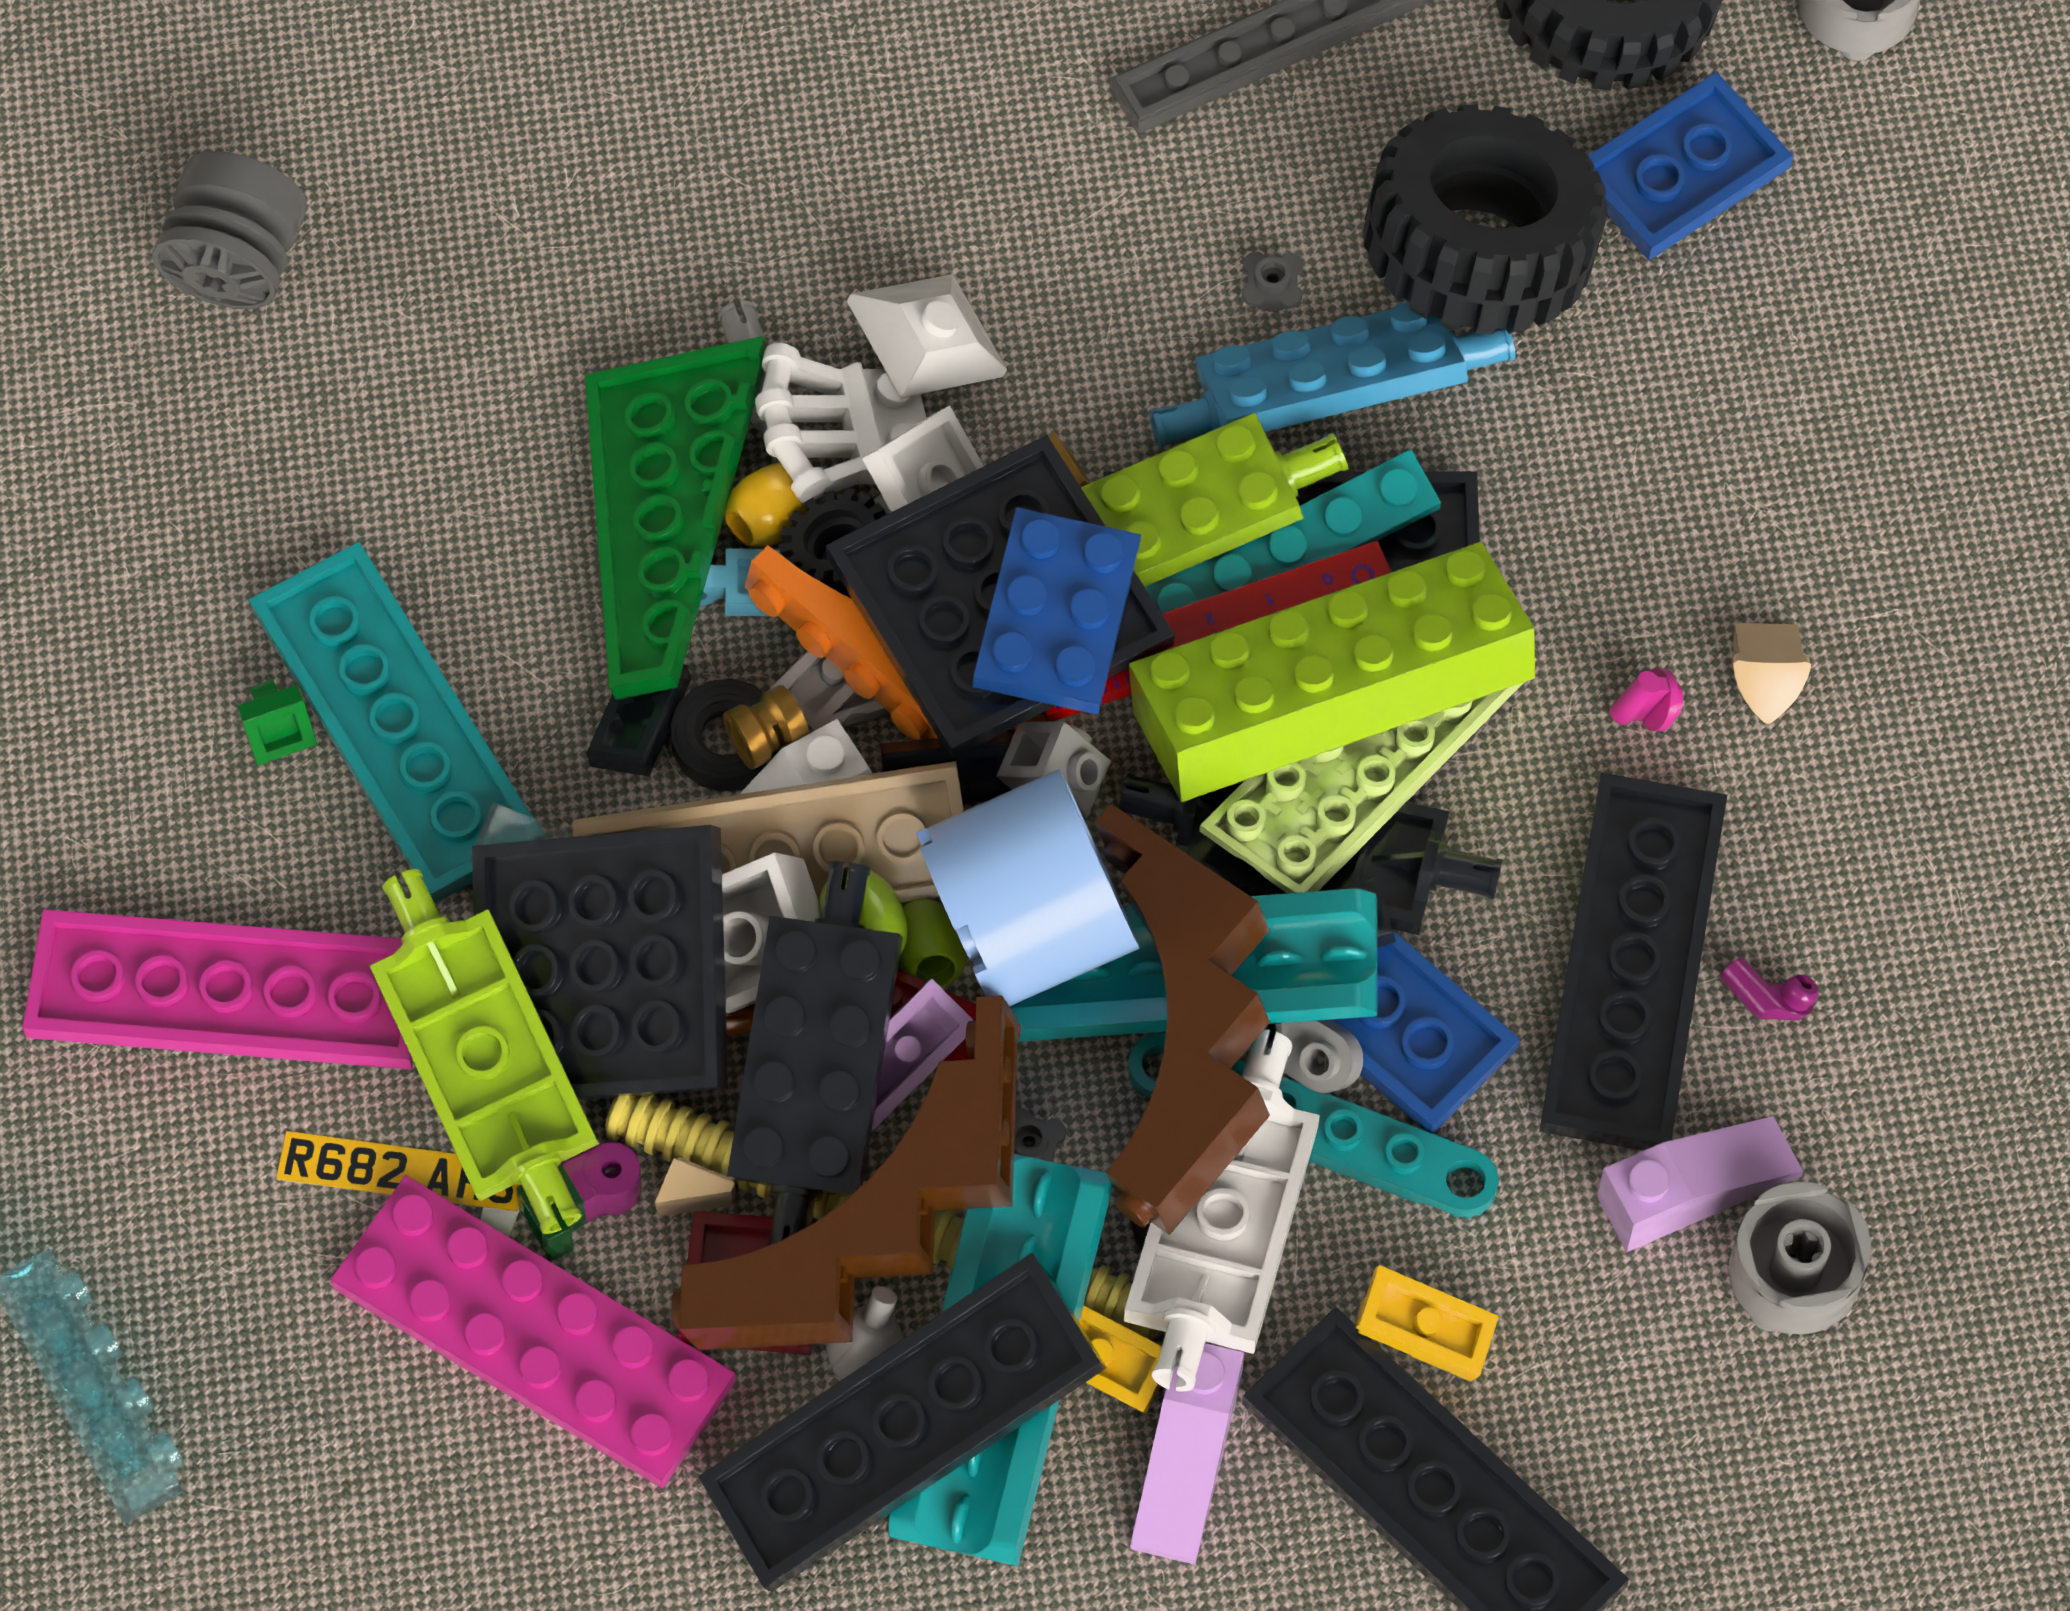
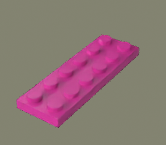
M43 909L22 1026L26 1038L410 1070L413 1067V1059L370 968V965L393 955L403 945L401 938Z
M406 1175L330 1279L333 1289L662 1489H664L736 1383L735 1372Z

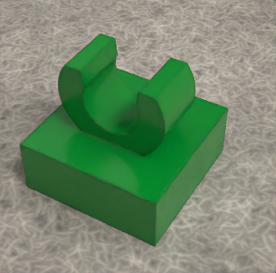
M268 680L249 687L253 700L237 705L257 766L318 745L297 684L278 691L274 680Z

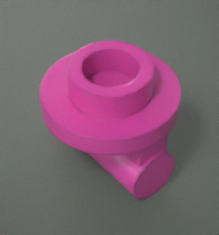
M1653 668L1650 671H1643L1610 707V716L1620 725H1628L1631 721H1643L1644 726L1650 731H1665L1681 713L1683 691L1680 684L1677 683L1674 674L1669 669Z

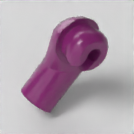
M1744 957L1733 961L1719 978L1744 1006L1759 1019L1798 1021L1813 1011V1004L1819 996L1818 987L1810 977L1797 974L1795 977L1789 978L1786 983H1767Z

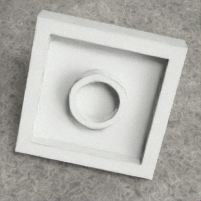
M950 405L861 458L881 492L874 499L875 504L879 502L884 508L886 515L983 467L981 460Z

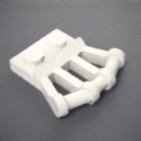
M773 343L767 346L764 351L762 368L766 375L762 392L755 398V405L759 418L766 421L768 429L763 436L765 448L770 456L778 458L794 481L791 489L801 503L806 502L812 497L814 500L824 497V492L832 490L838 492L856 484H875L861 458L926 419L921 394L901 398L885 369H863L861 362L853 363L842 369L834 368L803 358L794 347L784 343ZM789 383L796 384L827 395H791L788 385ZM792 422H842L843 430H800ZM808 458H850L851 460L823 470L821 467H813Z

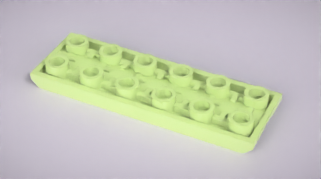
M1523 683L1247 779L1200 825L1199 831L1235 857L1250 864L1267 880L1287 894L1319 891Z

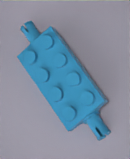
M1404 302L1390 310L1362 317L1347 316L1336 320L1333 324L1301 332L1286 331L1272 339L1244 346H1225L1215 351V353L1195 357L1197 377L1204 390L1201 399L1158 410L1157 408L1149 410L1153 436L1156 444H1158V448H1163L1168 444L1197 438L1252 413H1256L1264 432L1465 383L1468 382L1467 370L1504 361H1514L1515 346L1511 333L1508 334L1506 328L1496 329L1492 335L1475 334L1474 331L1455 336L1452 331H1448L1445 326H1441V319L1430 314L1425 319L1411 311L1409 307L1410 302Z

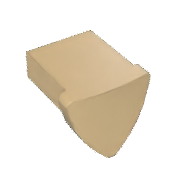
M1735 623L1733 638L1734 656L1732 661L1738 688L1751 710L1764 723H1772L1796 700L1805 685L1811 669L1809 657L1803 655L1798 624Z

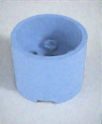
M1060 769L916 832L923 846L920 849L954 930H956L970 961L974 963L973 971L985 996L1002 995L1008 1005L1012 1006L1140 949L1103 860Z

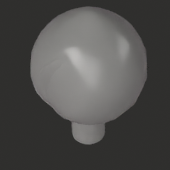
M882 1286L875 1287L872 1290L867 1306L854 1307L853 1342L826 1344V1351L832 1371L841 1380L904 1339L900 1325L891 1316L898 1298L893 1290Z

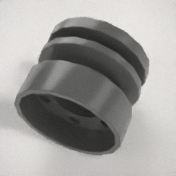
M203 152L192 156L184 168L172 199L175 209L171 210L164 220L162 233L153 249L152 257L155 267L167 281L185 293L208 303L232 309H257L269 305L277 293L280 284L279 278L288 263L286 251H289L295 243L308 209L305 194L289 177L274 167L251 157L230 152Z

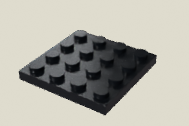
M1048 435L826 545L828 561L951 759L1056 706L973 688V675L1016 507L1105 526ZM1135 571L1133 572L1107 679L1129 669L1128 663L1160 653L1174 646L1175 634Z
M701 825L472 846L474 916L487 909L490 911L578 1100L728 1089L720 827Z

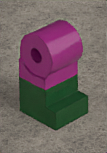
M608 1142L583 1152L558 1166L570 1195L582 1214L577 1222L568 1227L565 1220L562 1219L556 1204L553 1203L551 1205L552 1210L562 1229L558 1232L551 1234L542 1233L540 1223L523 1186L516 1187L519 1210L550 1262L573 1251L572 1231L603 1214L617 1216L626 1213L637 1204L642 1188L641 1170L637 1155L629 1147L620 1143Z

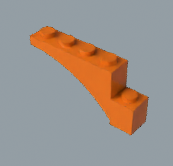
M767 545L751 561L744 586L749 591V596L753 603L770 617L778 616L795 630L797 639L809 653L818 658L825 656L843 671L845 681L858 695L866 699L873 698L891 713L893 723L904 735L913 740H918L919 738L921 740L938 738L853 599L803 572ZM1041 713L1025 722L1046 721ZM1018 725L1015 726V727H1013V728H1011V729H1009V730H1012V731L1016 730L1017 727H1018Z

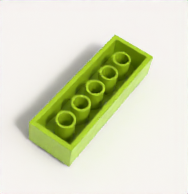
M1481 541L1128 663L1133 714L1180 801L1184 802L1535 679L1534 626Z

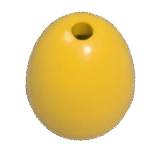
M780 462L760 468L744 477L733 488L728 497L724 514L727 526L741 543L749 547L765 548L767 545L774 546L782 542L780 534L783 526L793 528L789 520L790 515L795 510L803 515L808 512L805 504L801 503L792 491L791 486L794 481Z

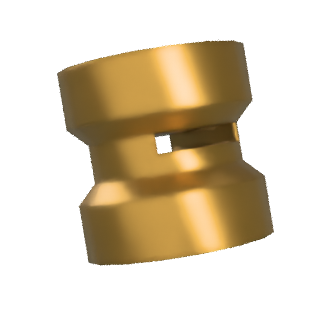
M778 685L764 692L760 702L750 707L740 704L723 714V721L729 739L738 756L749 769H755L769 762L773 752L810 734L806 719L798 703L784 685Z

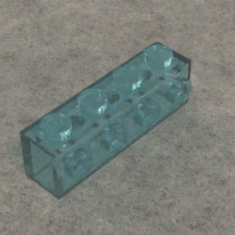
M48 1248L0 1274V1304L123 1525H126L183 1493L175 1471L185 1466V1463L168 1432L165 1430L155 1436L144 1416L154 1411L137 1377L134 1375L124 1381L115 1366L114 1361L123 1357V1354L107 1324L103 1321L93 1327L83 1307L93 1301L77 1271L73 1267L63 1273Z

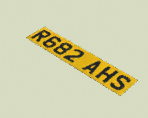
M286 1131L276 1176V1180L391 1195L406 1175L451 1203L515 1212L518 1210L516 1187L522 1185L515 1184L479 1201L455 1153Z

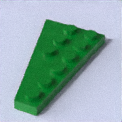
M763 336L585 374L609 688L616 700L672 689L678 686L724 518L728 497L754 408L755 398L757 397L764 371L762 360L768 345Z

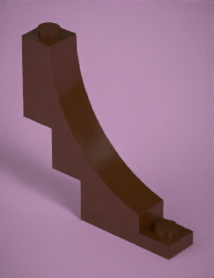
M1110 803L1094 821L1105 846L1101 852L1116 869L1125 874L1120 881L1133 910L1155 941L1162 963L1166 986L1167 1029L1164 1054L1157 1082L1145 1113L1128 1144L1106 1174L1118 1196L1114 1204L1128 1219L1143 1228L1150 1221L1170 1235L1270 1116L1258 1087L1231 1069L1270 1023L1258 993L1231 975L1270 930L1257 900Z
M1002 995L976 997V1020L968 1021L966 1026V1048L970 1060L939 1062L928 1094L903 1138L892 1154L869 1180L842 1204L812 1225L782 1241L751 1253L715 1262L682 1265L681 1288H676L672 1295V1317L676 1328L698 1350L853 1342L855 1278L933 1274L935 1211L1013 1206L1018 1018Z

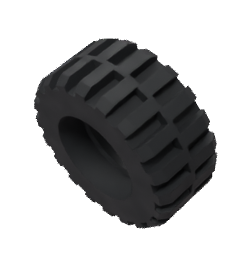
M1606 0L1495 1L1500 17L1505 20L1511 19L1507 31L1517 46L1522 47L1528 44L1532 48L1529 58L1542 69H1546L1551 64L1561 70L1560 79L1575 84L1577 77L1593 80V89L1611 90L1613 82L1623 81L1626 89L1645 86L1651 73L1655 79L1662 80L1677 71L1680 61L1689 62L1701 49L1704 38L1709 36L1723 0H1642L1632 3H1617Z
M1478 104L1461 105L1457 108L1456 112L1450 113L1446 108L1425 115L1423 122L1419 118L1399 130L1398 135L1390 139L1384 147L1380 162L1377 163L1364 219L1363 244L1369 253L1368 261L1379 279L1385 277L1384 286L1398 301L1403 298L1408 300L1411 311L1426 319L1430 314L1441 319V326L1458 330L1459 325L1475 328V334L1492 335L1496 329L1506 328L1508 334L1516 333L1530 328L1531 322H1535L1537 326H1540L1558 317L1560 311L1563 312L1573 306L1580 298L1582 289L1587 287L1607 218L1606 190L1602 178L1597 171H1594L1595 166L1582 148L1575 150L1571 137L1558 128L1554 132L1544 127V120L1527 114L1526 118L1510 114L1511 108L1494 106L1492 111L1479 110ZM1477 210L1491 213L1513 223L1517 228H1492L1478 225L1463 219L1452 211Z

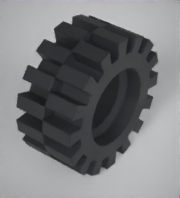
M844 489L842 499L838 500L835 491L832 490L824 492L825 502L817 505L813 497L804 502L808 511L805 515L797 510L790 515L789 520L793 528L783 526L780 536L784 543L779 544V550L783 557L800 570L851 598L830 562L820 559L826 552L827 544L885 516L886 512L879 502L875 504L873 497L866 493H863L859 499L855 490Z

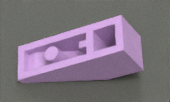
M932 978L890 1017L872 1131L938 1066L940 1061H943L966 1038L968 1021H974Z
M1772 1116L1663 1142L1607 1166L1603 1169L1597 1198L1627 1253L1763 1194L1773 1187L1802 1177L1803 1170Z
M1205 1343L1195 1376V1386L1189 1391H1176L1179 1378L1177 1375L1179 1365H1176L1170 1388L1165 1390L1130 1549L1196 1565L1242 1379L1244 1352Z

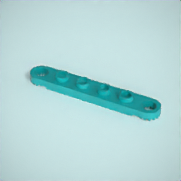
M1153 1033L1143 1037L1134 1045L1129 1056L1128 1073L1131 1085L1138 1091L1139 1095L1142 1097L1146 1096L1149 1100L1157 1080L1150 1078L1142 1068L1143 1062H1146L1148 1056L1151 1058L1153 1053H1157V1055H1161V1052L1164 1053L1166 1033ZM1238 1060L1231 1069L1242 1076L1245 1062ZM1282 1076L1279 1089L1282 1091L1283 1099L1296 1110L1320 1115L1309 1162L1422 1205L1424 1203L1445 1213L1452 1214L1455 1218L1460 1216L1470 1219L1475 1215L1478 1217L1491 1207L1497 1194L1499 1177L1494 1163L1483 1153L1330 1094L1312 1091L1301 1083ZM1464 1168H1467V1171L1470 1172L1473 1170L1475 1171L1474 1174L1480 1175L1484 1188L1473 1197L1464 1198L1457 1196L1449 1189L1446 1182L1450 1173H1455L1457 1169L1462 1171Z

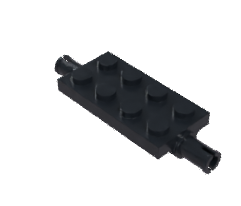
M1127 773L1124 780L1126 787L1122 788L1118 808L1126 814L1173 824V831L1178 832L1177 848L1249 896L1287 894L1267 880L1250 864L1235 857L1199 831L1200 825L1244 781L1181 802L1171 784ZM1406 802L1319 891L1335 890L1377 877L1392 929L1419 935L1430 891L1436 892L1437 887L1441 886L1485 896L1487 899L1494 900L1503 859H1492L1448 849L1447 841H1443L1449 811Z
M829 861V875L822 918H815L814 922L770 916L727 1172V1177L732 1180L771 1186L770 1193L776 1194L769 1241L766 1246L782 1241L810 1226L815 1201H821L823 1194L850 1197L864 1182L903 937L898 933L866 929L865 926L860 924L867 878L870 875L871 868L856 863H850L849 867H845L843 861Z

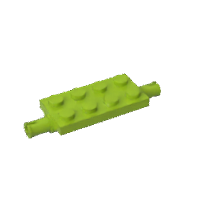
M1252 413L1081 488L1106 527L1141 534L1134 571L1144 587L1304 519L1296 499L1299 496L1297 490L1337 472H1344L1349 468L1333 432L1325 438L1282 456L1280 451H1273L1256 413Z
M409 869L401 872L410 890V898H407L402 885L399 884L394 875L382 885V889L388 896L405 934L401 938L403 945L393 955L370 965V968L478 1200L482 1201L515 1184H522L543 1234H551L562 1230L552 1210L551 1205L553 1203L556 1204L562 1219L565 1220L569 1227L577 1222L582 1214L576 1207L558 1166L561 1162L598 1145L599 1142L498 927L488 909L464 921L450 922L448 918L440 916L423 880V874L420 869Z

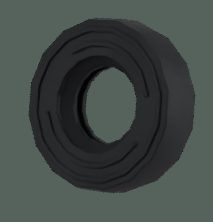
M732 678L710 680L690 690L678 703L669 727L671 750L680 769L687 777L701 787L720 792L743 790L769 763L767 762L755 769H749L737 753L730 755L714 753L705 746L702 740L703 730L712 719L723 716L724 712L740 704L750 707L760 702L763 691L751 683ZM781 749L773 752L771 760Z

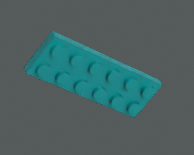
M360 542L249 599L253 614L411 869L421 870L423 880L434 903L473 883L472 846L544 840L539 826Z

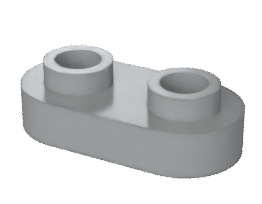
M1332 1020L1275 1023L1276 1032L1286 1036L1293 1046L1283 1073L1318 1093L1342 1090L1357 1080L1363 1067V1052L1358 1040L1350 1031ZM1268 1037L1266 1044L1268 1047L1267 1055L1271 1052L1274 1038ZM1319 1050H1322L1329 1059V1066L1326 1072L1319 1068L1316 1061Z

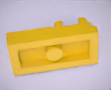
M1378 1265L1374 1269L1367 1294L1362 1298L1355 1320V1328L1359 1329L1358 1333L1472 1382L1481 1375L1499 1316Z
M1083 1305L1079 1323L1107 1367L1086 1383L1147 1414L1161 1385L1153 1380L1152 1372L1157 1365L1162 1346Z

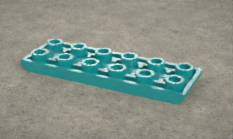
M1341 889L1251 896L1258 901L1270 931L1231 976L1258 993L1270 1021L1269 1024L1377 1016V896L1375 893L1362 889ZM1132 905L1123 906L1140 949L1010 1006L1020 1024V1037L1017 1042L1166 1031L1167 997L1161 959L1152 935L1133 910Z
M1014 1154L1013 1206L967 1209L941 1313L1030 1253H1033L1040 1259L1079 1322L1113 1188L1107 1174L1101 1171ZM1059 1401L891 1512L889 1516V1537L1018 1567Z

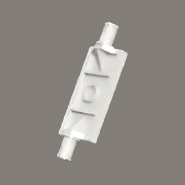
M1263 1030L1250 1045L1242 1072L1243 1078L1258 1087L1270 1114L1269 1118L1170 1235L1153 1223H1150L1125 1306L1124 1322L1166 1332L1152 1377L1157 1384L1167 1389L1170 1388L1176 1365H1179L1176 1391L1182 1392L1193 1389L1205 1342L1254 1354L1317 1134L1320 1116L1296 1110L1283 1099L1279 1086L1287 1058L1293 1046L1286 1036L1278 1032L1275 1034L1269 1055H1267L1268 1047L1266 1044L1270 1030Z

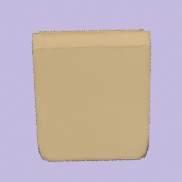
M680 1157L678 1159L674 1158L655 1201L657 1214L665 1216L733 1206L737 1197L735 1182L725 1175Z

